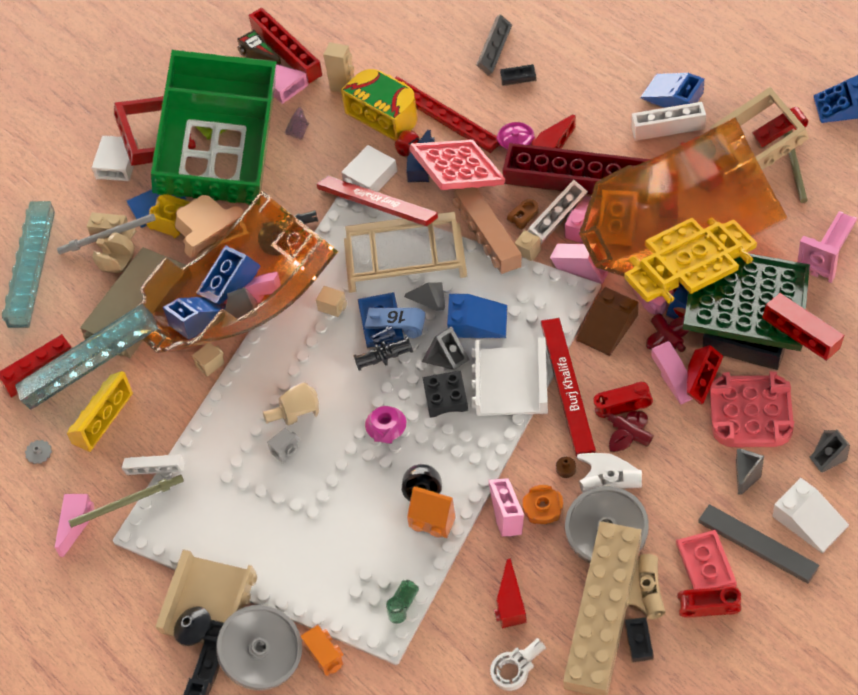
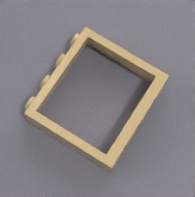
M771 87L710 127L715 139L747 179L755 174L757 175L761 170L772 165L776 160L789 154L791 150L809 139L806 128ZM775 103L797 130L745 163L724 136Z

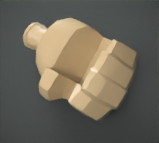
M135 228L124 231L122 234L112 233L108 239L98 238L96 244L102 248L103 253L94 251L92 258L100 270L120 273L128 267L134 252L131 238L136 233Z
M304 382L286 391L278 399L279 407L263 411L266 424L283 418L286 425L289 426L297 422V416L313 412L315 417H317L319 401L316 390Z

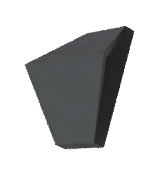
M442 282L426 283L405 293V298L436 311L445 309Z
M246 288L227 294L228 299L221 326L256 314L257 300Z
M449 327L434 337L422 362L455 370L470 359L453 328Z
M824 430L810 459L820 472H825L848 459L850 444L839 430Z
M737 449L738 494H743L762 477L764 455L744 449Z

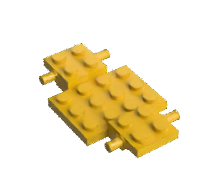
M712 217L707 221V224L710 226L703 229L693 218H690L645 240V246L653 254L641 261L635 255L631 257L629 262L634 265V268L625 272L624 278L646 302L662 296L667 303H670V301L672 303L675 298L669 291L679 287V282L692 294L738 271L739 265L733 259L741 257L747 264L751 263L753 258L747 252L755 249L757 242L734 219L721 224Z

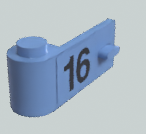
M369 308L365 328L386 329V326L388 328L392 326L393 329H402L409 338H417L422 335L426 313L419 308Z

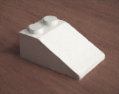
M802 478L774 504L773 518L822 554L849 526L823 495Z

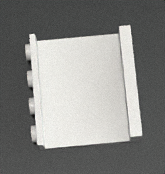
M545 337L538 338V347L480 349L479 340H475V348H472V360L476 359V364H472V376H476V380H472V392H476V397H472V408H476L477 416L548 414Z

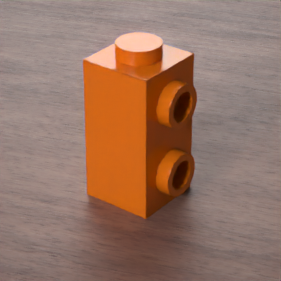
M316 625L300 636L303 646L325 676L330 673H336L344 665L342 661L343 652L338 645L334 646L331 643L332 638L326 629L322 631L320 626Z

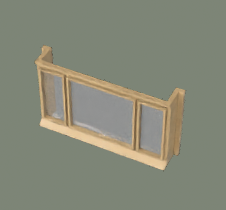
M455 212L438 214V218L427 227L403 218L345 226L346 238H344L349 293L356 292V282L455 268H459L460 278L467 277L460 223H456Z

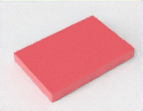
M716 530L676 540L678 551L693 589L737 587V582Z

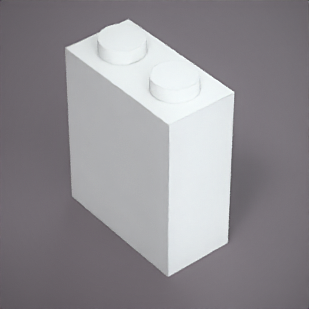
M102 136L92 165L95 178L129 181L134 166L130 164L122 137Z
M367 145L341 172L342 179L345 182L378 192L397 172L396 160Z

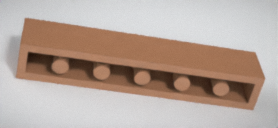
M475 187L454 190V207L459 209L462 219L468 223L469 230L474 232L477 242L482 244L485 254L490 256L494 268H497L501 274L520 268L522 254L479 190Z

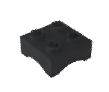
M461 370L422 377L430 418L448 412L468 411Z

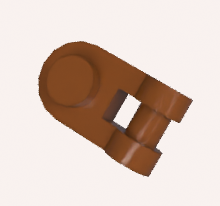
M533 199L522 201L508 214L507 220L515 223L519 229H524L527 223L538 214V203Z

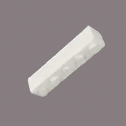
M178 454L124 458L122 469L126 475L183 472L185 461Z

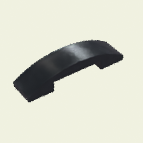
M211 620V626L203 639L204 644L193 676L188 679L183 695H209L220 667L216 645L219 632L225 622Z

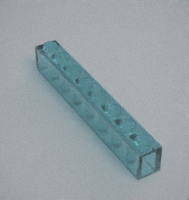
M30 201L29 207L26 209V220L22 224L23 233L22 237L19 238V250L16 251L15 255L16 263L12 267L13 276L12 280L9 281V293L5 297L6 306L2 310V320L5 321L8 328H30L55 215L51 201Z
M143 304L137 306L15 385L20 401L32 410L156 331L158 327L152 313Z

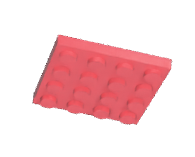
M473 140L410 145V152L441 190L479 188L484 186L494 187L504 185L505 183L504 176Z

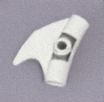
M607 453L577 455L578 460L591 466V471L586 477L579 480L582 493L602 486H612L621 489L642 488V470H638L628 462Z

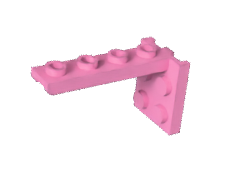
M839 211L821 242L803 236L800 240L797 262L810 264V275L815 277L819 275L829 278L828 282L832 283L835 278L839 251L855 225L857 218Z

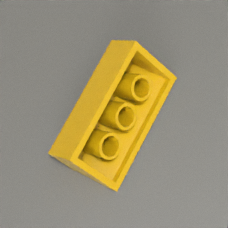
M120 371L111 374L102 383L96 395L92 396L90 403L81 411L78 419L68 429L67 436L71 444L88 452L92 451L133 394L125 372Z

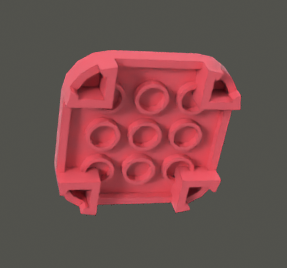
M770 371L769 375L730 376V372H725L712 383L710 391L712 432L714 438L720 444L733 448L777 447L784 445L791 439L794 428L791 385L789 381L778 376L777 372Z

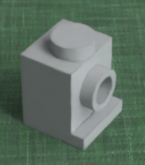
M284 428L270 439L267 444L270 453L284 464L286 462L285 458L288 455H292L298 448L297 443L300 439L294 432L290 433Z

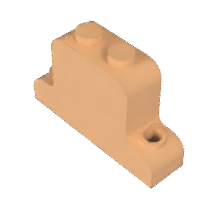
M207 195L195 198L188 205L180 207L176 212L175 227L185 236L183 241L185 243V254L193 258L241 227L237 219L241 218L244 223L246 212L237 206L227 210L223 209Z

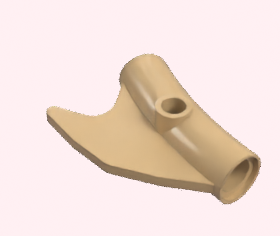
M642 554L636 563L627 606L634 605L638 607L650 620L662 617L666 611L659 588L658 558L652 554Z

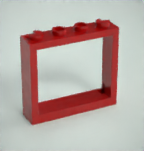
M164 96L114 102V117L131 166L153 163L155 147L137 148L126 115L161 111ZM190 131L188 149L194 150L196 144L195 140L191 138Z

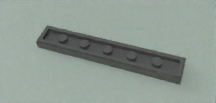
M710 504L698 520V523L716 530L721 536L809 584L819 569V564Z

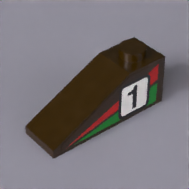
M255 30L237 38L239 45L237 49L241 55L250 59L276 61V65L282 66L280 58Z

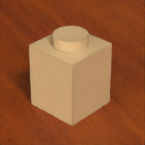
M526 230L522 232L514 243L522 257L530 261H534L541 251L540 237Z
M323 286L316 298L318 311L339 317L347 306L344 292L327 286Z
M210 342L192 355L195 366L207 377L225 363L223 351Z

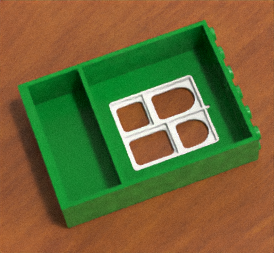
M171 50L151 169L152 193L174 195L176 197L185 196L194 199L207 195L214 201L221 200L230 203L239 202L248 205H259L276 84V61ZM192 126L212 128L209 151L188 149ZM220 130L240 131V146L219 145ZM217 153L236 154L238 156L236 173L232 178L221 179L214 173ZM197 157L207 159L206 171L200 176L188 174L185 170L186 158Z

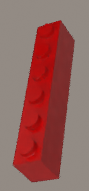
M261 7L248 15L251 29L255 30L293 69L305 72L309 84L323 76L320 61L265 9Z

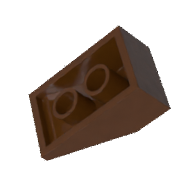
M604 287L595 300L576 341L610 356L637 318L639 302Z

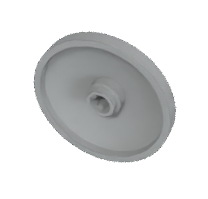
M612 486L596 487L581 494L571 504L565 520L566 537L572 550L584 561L591 562L600 521L641 529L642 540L639 552L644 547L649 531L648 516L642 503L630 492Z
M253 605L236 611L225 621L218 635L216 651L222 670L233 682L251 690H268L283 684L292 676L301 659L302 640L296 625L285 613L270 606Z

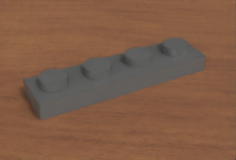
M501 14L496 17L476 64L487 75L493 73L512 27V24Z

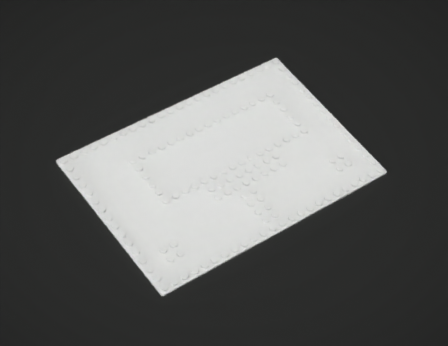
M338 196L280 283L281 286L278 292L273 294L168 454L182 456L185 461L183 472L156 473L147 488L158 484L160 480L165 478L168 480L180 474L184 482L170 487V490L163 493L160 491L138 500L113 538V542L119 547L173 570H176L182 550L191 551L193 556L239 568L247 569L248 565H251L256 571L257 581L250 590V603L276 608L285 613L292 621L310 629L319 625L322 631L324 629L328 631L331 638L397 665L491 494L489 480L499 479L533 414L477 416L476 408H472V397H476V392H472V380H476V376H472V364H476V359L472 360V348H475V340H479L480 349L538 347V338L544 337L540 324L541 320L560 317L569 349L601 290V284L533 260L530 261L524 257L521 259L520 268L501 274L497 268H494L490 256L485 254L482 244L462 237L467 277L460 278L459 268L358 281L356 282V292L349 293L344 238H346L345 226L402 218ZM428 226L375 233L379 270L433 263ZM434 227L438 262L457 260L453 233ZM369 234L351 236L354 272L373 271ZM442 282L445 309L436 311L405 298V293L426 283ZM323 286L344 292L347 306L339 317L318 311L316 298ZM394 292L398 308H419L426 313L422 335L417 338H409L413 353L407 352L398 357L388 359L387 366L381 361L378 364L361 368V371L358 370L353 355L356 354L358 356L369 350L376 349V346L370 348L366 346L358 299ZM449 294H471L506 304V338H458L470 360L455 370L422 362L434 337L448 328ZM546 347L548 388L549 384L551 383L554 377V373ZM461 370L468 411L448 412L430 418L422 377ZM304 382L316 390L319 401L317 417H315L313 412L297 416V422L289 426L286 425L283 418L266 424L263 411L279 407L278 399L286 391ZM378 407H395L406 417L407 424L401 436L394 439L392 444L374 442V439L366 432V419ZM286 428L290 433L294 432L300 441L297 443L298 448L292 455H288L285 458L286 462L282 464L270 453L267 442ZM417 464H428L434 467L442 480V491L440 494L453 498L456 519L448 538L434 537L430 533L424 531L417 532L409 527L407 515L410 501L403 496L401 486L403 475L410 467Z

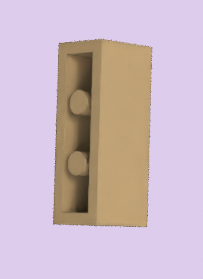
M329 42L323 54L329 87L331 91L341 92V89L354 78L352 54L350 53L349 46Z

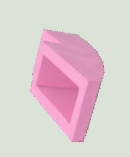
M278 272L255 277L243 288H246L257 302H261L264 295L276 294L281 286Z
M667 341L652 348V359L660 369L661 377L680 405L692 400L693 398L687 394L688 372L671 343Z

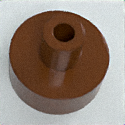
M561 457L556 462L557 474L563 478L572 477L576 472V462L571 457Z

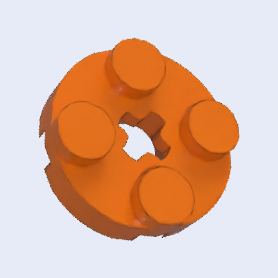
M549 485L532 487L526 496L523 497L522 501L523 512L533 524H549L558 521L564 507L561 493L558 490L552 489ZM541 501L548 504L545 508H541L538 505H540Z

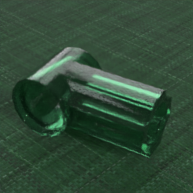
M403 580L394 596L387 601L388 619L392 623L399 624L406 619V612L419 591V586L413 581Z

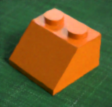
M414 486L407 515L409 527L417 532L424 531L430 533L434 537L448 538L456 519L453 498Z

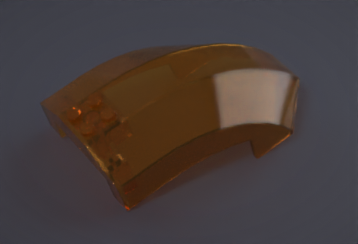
M736 117L655 158L635 167L628 165L597 181L579 235L596 268L624 277L625 272L634 268V265L629 262L631 257L635 255L641 261L653 254L645 246V240L690 218H693L703 229L710 226L707 224V221L712 217L721 224L734 219L751 237H754L788 220V217L751 150Z
M261 191L228 232L197 259L183 268L178 267L167 258L161 261L141 286L143 299L139 304L138 317H140V326H137L136 334L156 353L180 351L246 333L265 324L290 307L314 283L339 251L265 192ZM225 245L247 255L261 265L254 278L278 272L281 286L272 294L264 295L261 302H257V307L239 319L225 309H220L203 332L189 340L168 325L163 307L178 298L202 297L196 292Z

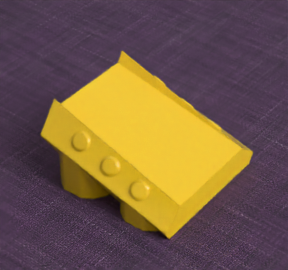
M167 194L158 196L156 205L152 206L149 210V215L154 214L155 221L147 223V226L150 230L153 229L171 235L174 238L178 237L181 232L175 227L176 212L180 207L188 205L190 201Z

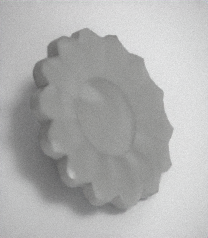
M44 440L31 442L25 451L26 459L29 462H33V464L46 462L52 453L51 445L47 441L44 442Z

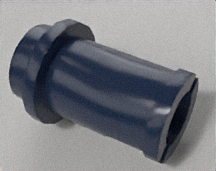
M386 326L385 330L371 335L374 344L380 345L381 341L386 342L390 339L393 341V338L397 337L392 326L389 328Z

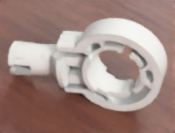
M536 638L524 650L516 648L512 652L498 655L493 660L490 668L494 683L506 691H513L523 686L527 680L528 672L534 668L532 660L546 649L545 645ZM508 663L516 665L519 670L518 675L512 679L513 684L500 676L499 668Z

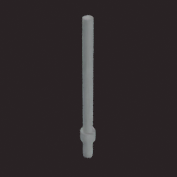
M150 214L80 240H72L69 244L58 247L57 251L59 254H63L69 251L80 250L82 246L94 243L98 238L105 239L112 233H122L155 221V216Z

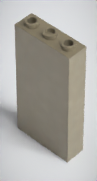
M142 247L80 327L83 338L90 343L99 344L103 349H110L119 356L124 355L131 358L155 326L151 314L154 312H164L163 307L174 301L191 278L188 265Z

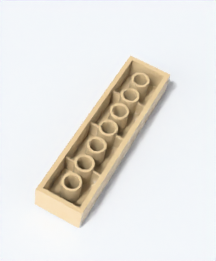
M601 521L599 523L563 680L564 689L589 695H608L642 540L641 529Z

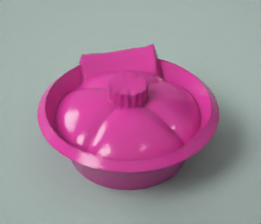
M522 122L508 123L501 127L497 133L499 144L507 150L509 143L531 145L535 138L533 129Z
M381 406L368 415L365 429L368 435L374 439V442L392 444L393 440L404 432L407 424L406 417L395 407Z

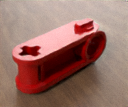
M641 381L600 392L594 396L593 403L595 405V414L600 418H607L611 413L618 415L637 409H645L652 405L653 398L648 384Z
M735 586L680 591L677 593L681 607L679 615L688 618L738 614L741 611V592ZM727 599H734L735 601H734V602H728V601H726V600H727Z

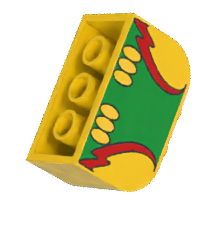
M376 69L363 70L341 89L344 110L347 115L394 141L403 131L412 130L417 124L418 119L413 90L404 82L394 79L391 75Z

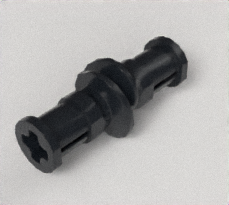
M406 336V339L395 343L392 342L388 345L381 341V348L375 344L376 349L369 350L358 356L356 354L353 355L358 370L361 371V368L378 364L381 361L387 366L388 359L398 357L407 352L413 353L409 337Z

